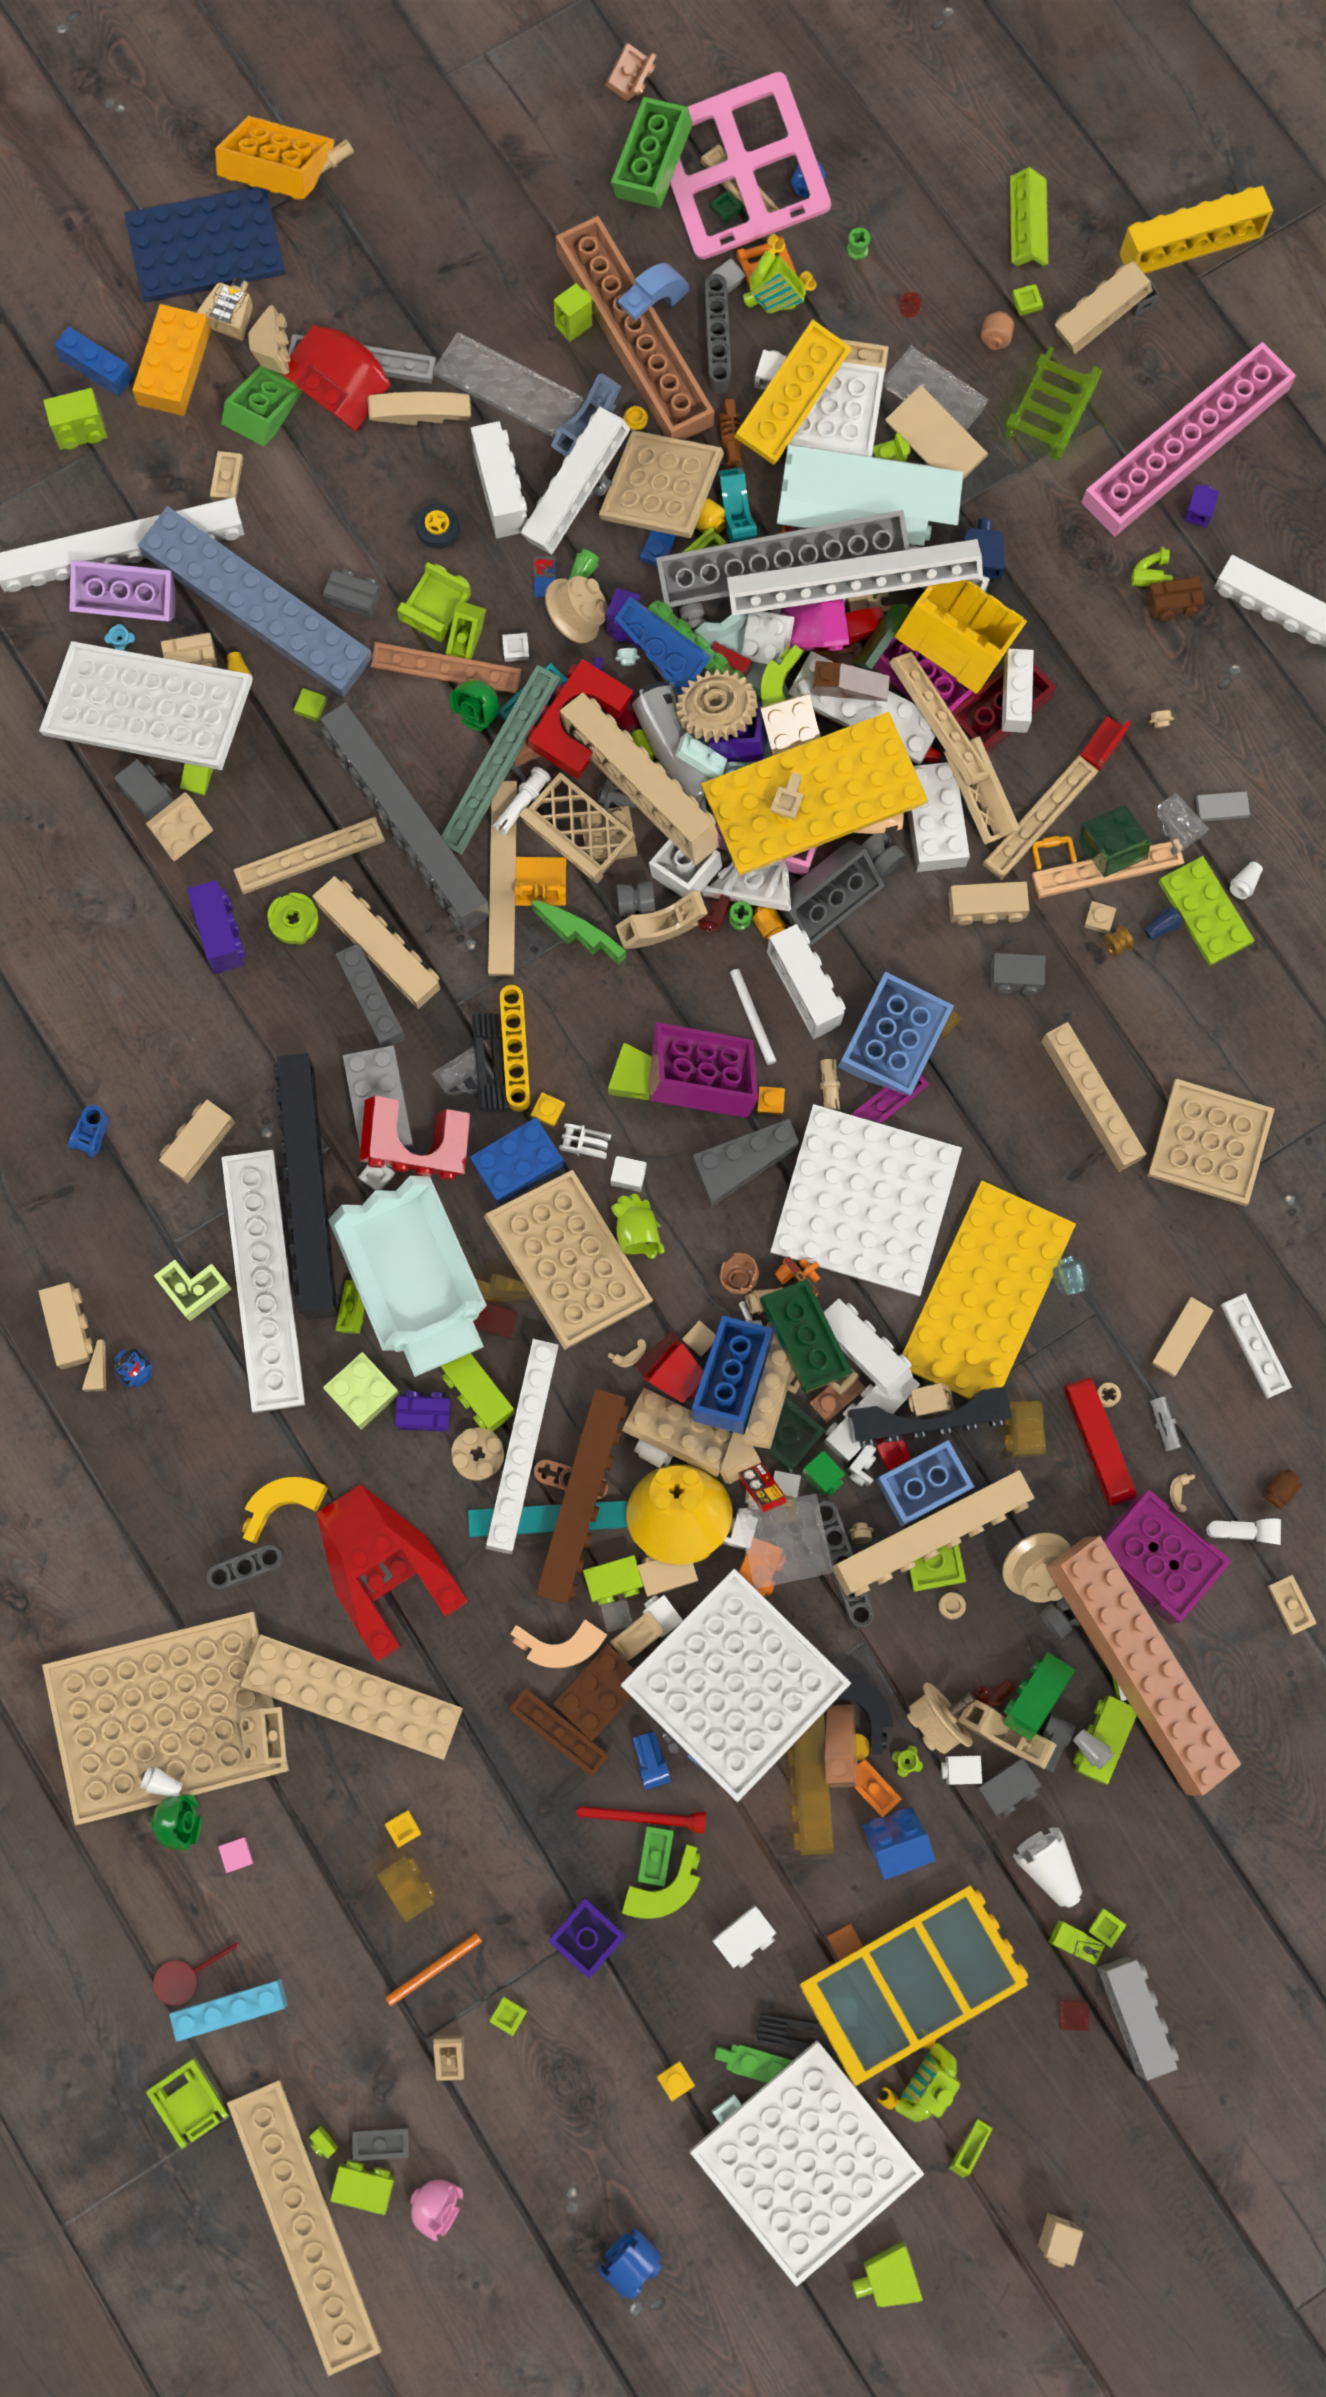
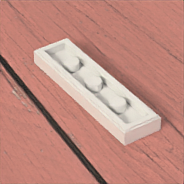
M1246 1293L1221 1304L1266 1399L1292 1388Z

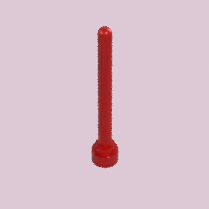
M580 1806L576 1810L577 1816L583 1818L688 1827V1830H694V1833H705L706 1812L695 1811V1814L690 1813L689 1816L584 1806Z

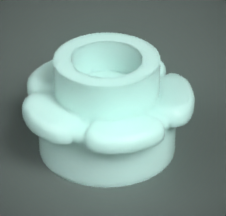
M624 648L617 650L618 657L615 658L616 661H620L621 666L635 665V660L640 659V656L637 655L636 648Z

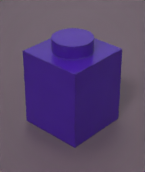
M1196 484L1183 521L1207 528L1220 491L1214 490L1207 485L1200 486Z

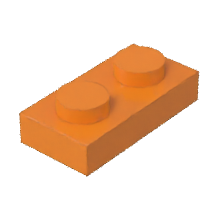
M864 1758L857 1765L858 1786L854 1788L883 1818L902 1798Z

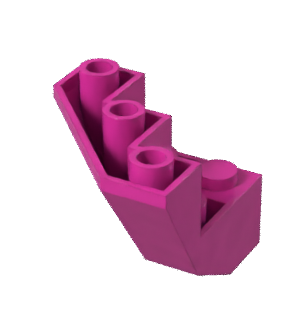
M843 599L782 608L779 613L795 617L790 642L791 648L797 645L803 651L816 650L815 647H828V651L842 650L843 645L849 644Z

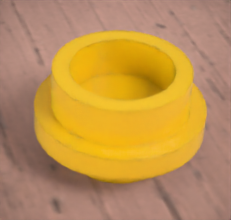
M633 406L625 412L624 421L630 430L639 431L647 425L648 415L641 407Z

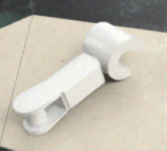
M1281 1519L1256 1521V1526L1255 1522L1213 1521L1206 1526V1533L1212 1538L1254 1540L1256 1537L1258 1542L1281 1545Z

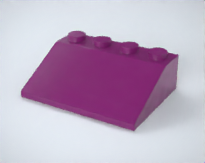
M656 1022L649 1077L650 1101L748 1118L758 1100L753 1040Z

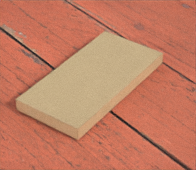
M922 385L885 419L896 433L901 432L903 440L906 439L909 446L927 465L962 471L963 479L988 456V453Z

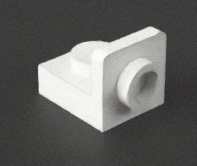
M865 1446L847 1469L851 1473L850 1479L860 1486H863V1484L869 1486L873 1482L871 1477L861 1471L862 1468L868 1470L876 1459L873 1456L876 1448L873 1446Z

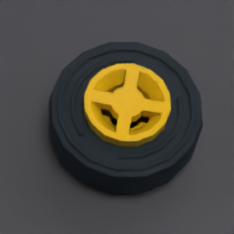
M438 503L423 508L418 514L415 524L417 535L422 543L436 549L451 545L458 537L460 530L459 519L454 510L447 505Z

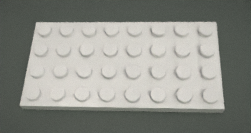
M71 641L39 731L44 736L222 770L253 678L250 674Z

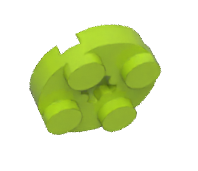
M289 893V895L282 898L280 896L273 901L268 910L267 918L271 932L278 940L287 944L301 945L306 943L315 934L319 925V914L310 898L300 893ZM294 913H297L299 921L289 924L290 921L287 919V916H293Z

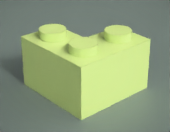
M176 1260L154 1275L189 1321L193 1320L232 1290L212 1264L192 1279L189 1278Z

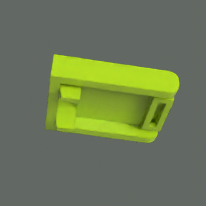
M195 2058L146 2092L182 2149L188 2145L183 2136L184 2133H186L192 2143L220 2123V2119L216 2114L217 2110L224 2119L230 2116L224 2103ZM184 2072L189 2083L168 2096L163 2086Z

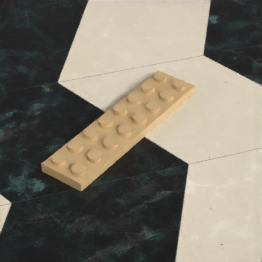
M261 1634L241 1683V1687L442 1760L446 1756L463 1709Z

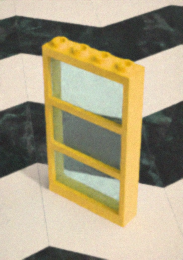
M970 1885L800 1984L803 1994L854 2087L1028 1985L1026 1979L1029 1978L1021 1963L1016 1965L1011 1956L1014 1950L1006 1938L1001 1939L997 1932L1000 1926L992 1913L989 1915L986 1913L982 1906L986 1902L978 1889L973 1890Z

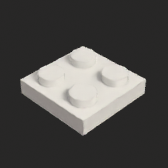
M767 611L748 613L742 656L754 662L768 664L773 659L778 664H781L780 656L788 646L790 647L795 617Z

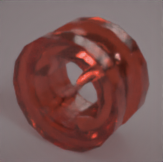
M915 292L905 293L901 298L900 312L910 318L917 316L921 310L922 299ZM911 301L914 308H909L907 302Z

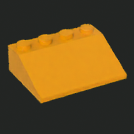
M248 116L215 148L217 175L225 177L230 181H239L252 187L268 189L273 193L286 194L294 199H304L314 189L328 159L329 151L331 152L334 146V139Z

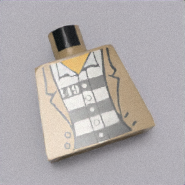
M236 277L231 286L223 283L216 284L197 312L207 315L212 330L241 341L244 340L252 311L250 295L245 292L248 283Z

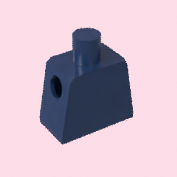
M982 518L978 520L977 529L968 528L964 541L978 540L982 555L983 576L1001 580L1005 569L1003 534L999 531H992V520Z

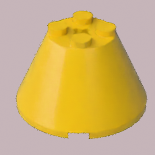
M668 1465L650 1472L635 1486L627 1504V1526L633 1541L650 1558L670 1565L692 1564L709 1557L710 1553L724 1543L732 1524L731 1500L723 1484L714 1475L693 1465Z

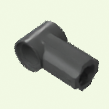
M1053 1714L1048 1716L1041 1732L1042 1737L1057 1745L1045 1770L1052 1773L1056 1768L1064 1747H1067L1076 1728V1725Z

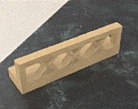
M980 737L970 740L991 775L985 780L972 784V788L969 787L948 753L944 752L981 838L986 845L1019 830L1020 827ZM977 801L980 802L982 806V811L979 810L977 806ZM987 824L990 825L994 834L993 836L990 835L987 828Z

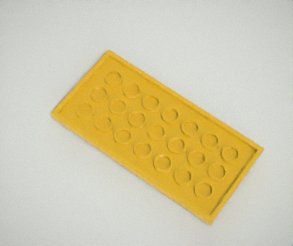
M889 711L701 783L708 805L739 876L928 804V798ZM792 772L802 775V782L798 793L803 794V799L795 821L770 813L779 786L787 788Z
M981 1181L902 1353L912 1365L910 1367L911 1373L933 1384L943 1383L950 1387L952 1393L967 1400H970L980 1390L1003 1387L1076 1223Z

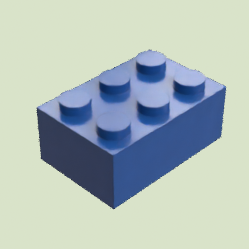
M537 1117L470 1157L471 1164L498 1206L564 1167L563 1158Z

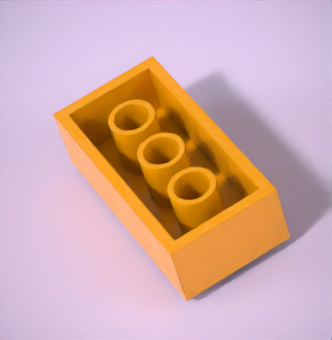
M162 304L159 305L132 390L137 405L177 415H185L211 332L207 315Z

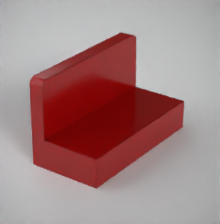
M1107 716L1080 756L1098 771H1101L1126 735L1131 722L1127 720L1124 726Z

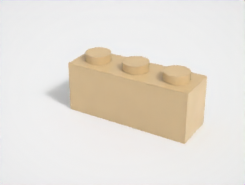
M1027 882L951 886L948 893L951 922H958L959 925H968L973 923V921H983L985 924H991L1004 919H1008V922H1019L1026 918L1029 913Z
M206 1100L204 1104L200 1103L192 1113L193 1118L188 1124L185 1123L179 1128L174 1142L167 1144L160 1153V1163L187 1184L235 1124L231 1116L209 1100Z
M68 1282L39 1290L57 1367L66 1369L91 1362L94 1346L91 1338L86 1336L85 1329L88 1328V1321L85 1313L80 1312L79 1304L82 1303V1297L79 1289H75Z

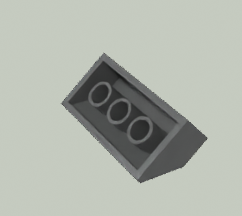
M848 840L790 887L791 910L784 911L778 909L789 927L797 924L800 931L805 930L810 940L808 946L811 947L885 887V884L866 849Z

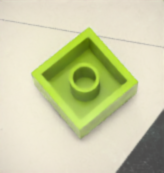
M92 388L43 400L50 427L60 450L74 449L81 444L97 443L102 439L108 438L102 414Z

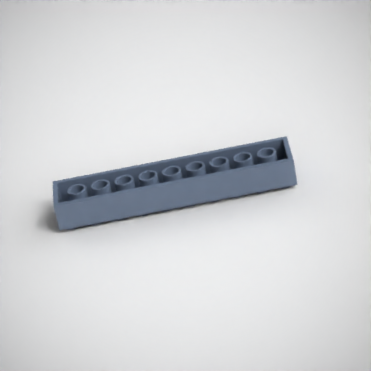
M167 506L139 542L138 547L144 557L161 569L172 570L175 579L342 698L345 697L371 662V650Z

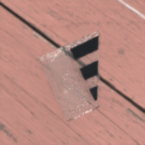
M475 1047L470 1048L432 1073L446 1096L459 1095L465 1092L468 1094L478 1093ZM485 1061L487 1084L491 1085L494 1084V1073Z

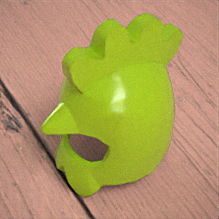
M635 1193L629 1195V1197L621 1196L618 1198V1203L612 1205L611 1209L614 1215L618 1217L616 1227L617 1239L622 1252L625 1254L644 1253L650 1259L655 1258L657 1252L663 1254L664 1247L660 1242L657 1230L661 1225L655 1220V1216L652 1210H650L649 1201L646 1199L641 1201L640 1197Z

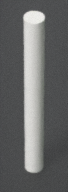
M735 969L730 972L766 1064H773L776 1062L775 1056L739 969Z

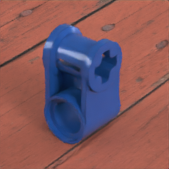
M96 1105L84 1108L77 1126L70 1136L68 1148L71 1150L76 1148L88 1153L89 1157L94 1158L100 1149L103 1136L109 1126V1116ZM99 1113L101 1115L100 1121L97 1124H90L91 1116Z

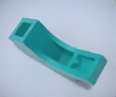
M742 468L717 471L721 506L725 510V527L729 541L754 539V536H757V529L750 514L745 473Z

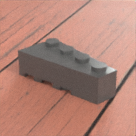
M790 1119L693 1155L692 1163L710 1208L797 1149L799 1142Z

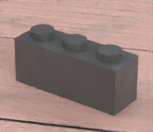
M137 759L115 776L114 779L119 788L149 821L174 800L170 796L172 791L163 781L159 784L154 778L156 776L154 770L147 763L143 766Z

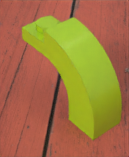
M794 645L793 648L788 646L780 656L781 664H778L773 659L768 663L761 683L763 706L786 700L784 694L785 678L804 652L797 645Z
M686 1844L678 1874L667 1887L651 1891L629 1885L622 1914L651 1919L666 1916L682 1907L695 1892L700 1880L699 1876L690 1874L691 1869L697 1870L701 1854L696 1853L697 1847Z

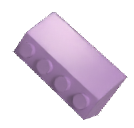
M71 560L70 611L170 621L175 618L176 591L172 570Z

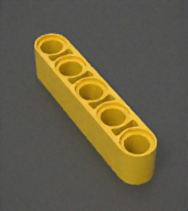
M508 985L500 992L506 1097L511 1110L523 1112L530 1105L524 1000L519 987ZM509 995H515L519 998L513 1004L507 1003L505 999ZM516 1019L520 1022V1025L514 1029L507 1026L508 1021ZM512 1044H519L522 1047L518 1053H511L508 1048ZM517 1068L521 1069L524 1073L519 1078H513L510 1072ZM517 1093L525 1096L524 1101L521 1103H515L511 1098Z

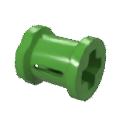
M855 228L850 232L847 251L851 259L859 260L867 256L870 234L866 229Z
M738 901L731 906L729 923L735 930H745L750 926L753 914L751 906L743 901ZM738 913H743V919H738Z

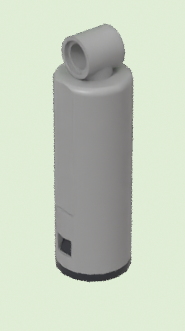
M662 681L641 689L633 695L630 704L657 762L662 765L666 775L671 780L674 778L679 782L687 796L692 795L697 800L699 808L704 813L707 811L713 816L701 787V783L709 781L711 778L675 756L680 739L687 733V728L683 729L681 721L678 720L676 704L679 701L671 683Z

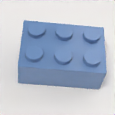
M949 1440L889 1471L876 1480L901 1527L974 1488Z

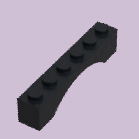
M1007 1386L980 1390L957 1411L934 1419L916 1420L903 1418L891 1414L878 1406L851 1409L847 1412L852 1443H859L860 1447L876 1445L875 1440L885 1439L886 1443L902 1441L901 1436L911 1435L912 1439L928 1437L927 1432L937 1431L938 1435L954 1433L953 1428L963 1427L964 1431L980 1429L979 1424L989 1423L990 1427L1006 1425L1005 1420L1012 1418Z

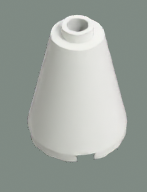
M1052 1827L1048 1828L1051 1832L1049 1834L1043 1835L1040 1831L1025 1840L1017 1848L1019 1854H1014L1013 1857L1016 1863L1059 1906L1069 1908L1080 1901L1082 1890L1064 1836L1059 1828Z

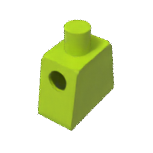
M623 1043L608 1087V1094L649 1100V1077L652 1057Z
M900 2242L865 2261L864 2267L867 2277L852 2281L857 2299L873 2294L877 2307L923 2301L904 2242Z

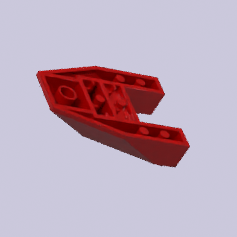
M358 1485L316 1513L336 1596L377 1662H381L402 1647L373 1602L417 1573L445 1617H449L469 1603L427 1536L363 1485ZM382 1563L385 1564L394 1576L385 1584L383 1578L386 1574L379 1567ZM364 1575H366L367 1578L369 1579V1580H368V1586H369V1588H368L367 1585L364 1583V1581L361 1579V1577H363Z

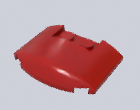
M313 325L290 355V362H288L289 373L285 375L279 373L355 432L369 415L368 396L385 394L391 386L389 379H386L383 367L364 345L341 331Z

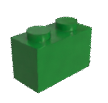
M824 1450L800 1473L821 1497L826 1493L831 1496L844 1484L841 1479L845 1473Z

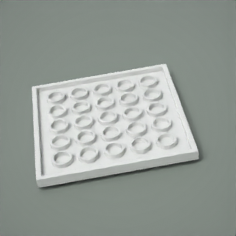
M813 1104L770 1253L786 1258L790 1256L792 1260L799 1262L805 1258L810 1265L818 1262L820 1268L919 1297L962 1148Z
M733 1569L621 1686L738 1803L847 1689L851 1682L750 1583Z
M815 2041L690 2150L692 2156L796 2287L924 2175L818 2041Z

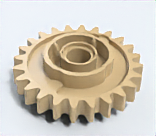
M716 669L714 675L706 671L704 678L696 675V682L689 680V688L682 687L683 695H678L679 703L676 704L678 720L681 721L683 729L687 728L689 735L695 733L697 740L704 736L705 742H708L713 737L717 743L720 737L728 741V735L730 734L738 737L737 730L745 732V724L752 725L751 717H756L755 709L758 708L756 692L753 691L751 683L747 684L746 677L739 679L737 672L730 676L729 670H726L721 675L719 670Z

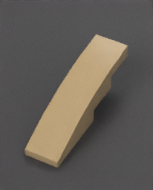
M402 392L369 395L367 398L369 420L416 425L418 421L442 423L444 419L468 421L471 417L469 394Z

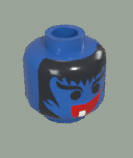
M124 1349L114 1358L116 1363L113 1367V1372L127 1387L136 1386L139 1388L153 1375L151 1372V1361L139 1349H132L130 1351Z

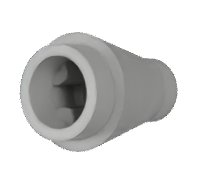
M1084 1729L1073 1740L1092 1767L1096 1766L1099 1770L1114 1755L1110 1750V1746L1095 1738Z

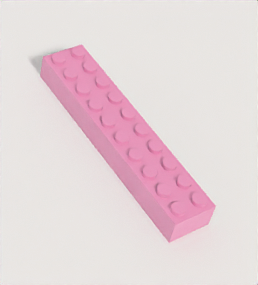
M1263 342L1260 343L1087 488L1081 503L1114 537L1117 536L1289 391L1296 375Z

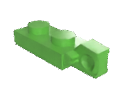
M732 2044L731 2050L717 2046L714 2054V2059L726 2062V2069L732 2071V2073L765 2083L772 2080L792 2062L791 2059L742 2044Z

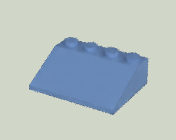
M885 972L838 1068L862 1080L911 1096L954 1005Z

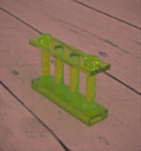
M1050 346L1046 355L1042 353L1038 359L1036 368L1039 369L1017 413H1011L1006 423V427L1009 428L1006 438L1011 439L1015 430L1018 429L1049 443L1050 447L1053 448L1050 458L1060 461L1100 380L1103 370L1094 366L1090 375L1087 373L1083 375L1051 360L1054 348ZM1047 369L1080 384V387L1083 389L1080 394L1075 393L1073 395L1042 381L1041 378ZM1038 389L1069 403L1073 409L1070 414L1065 413L1064 415L1031 400L1035 390ZM1028 409L1059 423L1063 429L1060 434L1055 433L1054 435L1021 420L1025 410Z

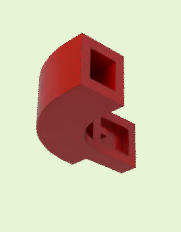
M882 607L865 608L845 614L849 644L843 645V648L869 640L887 614L883 613ZM815 647L816 650L814 652L828 650V647Z

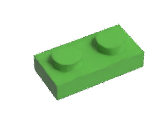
M647 1826L638 1882L665 1886L674 1831Z

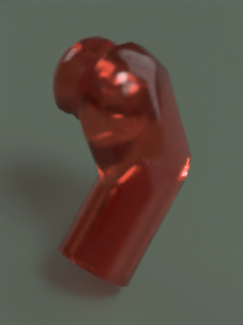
M1006 1679L996 1689L979 1686L975 1690V1699L985 1705L997 1706L1015 1688Z

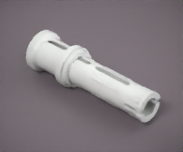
M534 767L531 770L532 775L526 782H522L519 785L518 795L493 824L496 831H498L502 824H505L499 833L506 835L522 810L531 801L534 802L538 798L539 792L545 785L551 783L552 779L545 770L539 767Z

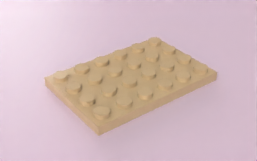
M573 1170L496 1208L484 1216L564 1350L642 1309L653 1301Z

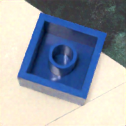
M913 1807L900 1809L892 1815L876 1818L862 1825L870 1853L884 1880L935 1862L927 1832Z

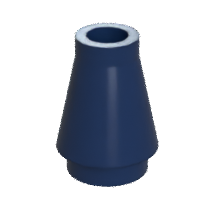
M1170 906L1168 909L1164 908L1144 928V932L1153 941L1178 929L1183 920L1176 909Z

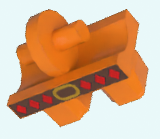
M788 1256L783 1260V1265L776 1271L775 1277L782 1285L786 1284L793 1277L799 1283L807 1280L808 1276L816 1283L821 1279L815 1272L820 1265L818 1262H815L810 1266L804 1258L799 1262L804 1269L802 1272L791 1257ZM809 1281V1283H810V1285H811V1287H812V1289H813V1292H814L815 1296L817 1297V1296H818V1291L815 1289V1287H814V1286L811 1284V1282Z

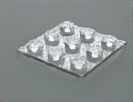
M816 1494L787 1499L785 1504L763 1513L758 1506L737 1510L753 1587L755 1589L833 1573Z

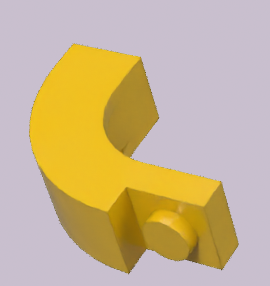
M302 1477L281 1478L268 1483L252 1496L245 1507V1510L254 1515L252 1518H247L242 1528V1532L245 1533L243 1538L256 1544L267 1519L280 1506L298 1504L317 1512L328 1488L321 1483Z

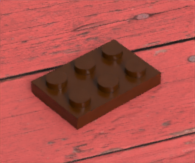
M607 1644L554 1702V1705L585 1736L594 1741L633 1699L621 1684L635 1669L613 1647Z

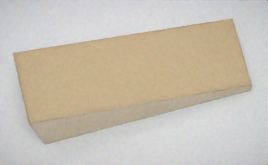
M97 1340L82 1388L85 1392L106 1391V1342L104 1340Z

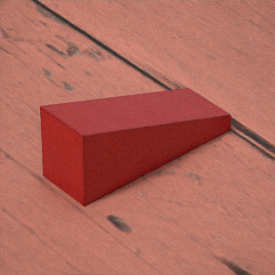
M716 641L710 647L715 653L722 654L727 659V664L734 670L743 673L745 677L752 670V661Z

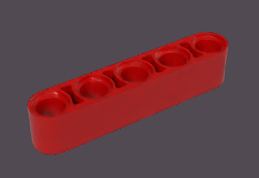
M1090 1377L1065 1385L1064 1390L1108 1504L1112 1507L1136 1498L1135 1487L1094 1382Z

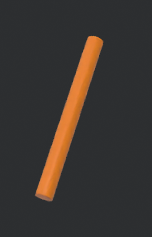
M476 1932L387 1995L385 1998L389 2005L393 2006L482 1942L480 1936Z

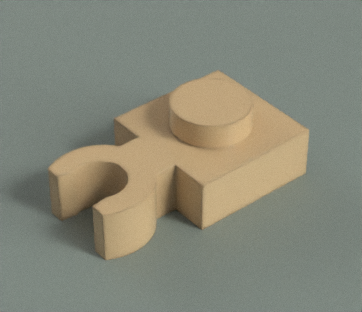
M888 592L879 593L874 599L872 594L845 598L848 613L872 607H882L883 612L888 611L891 605L883 606L881 598L889 596Z

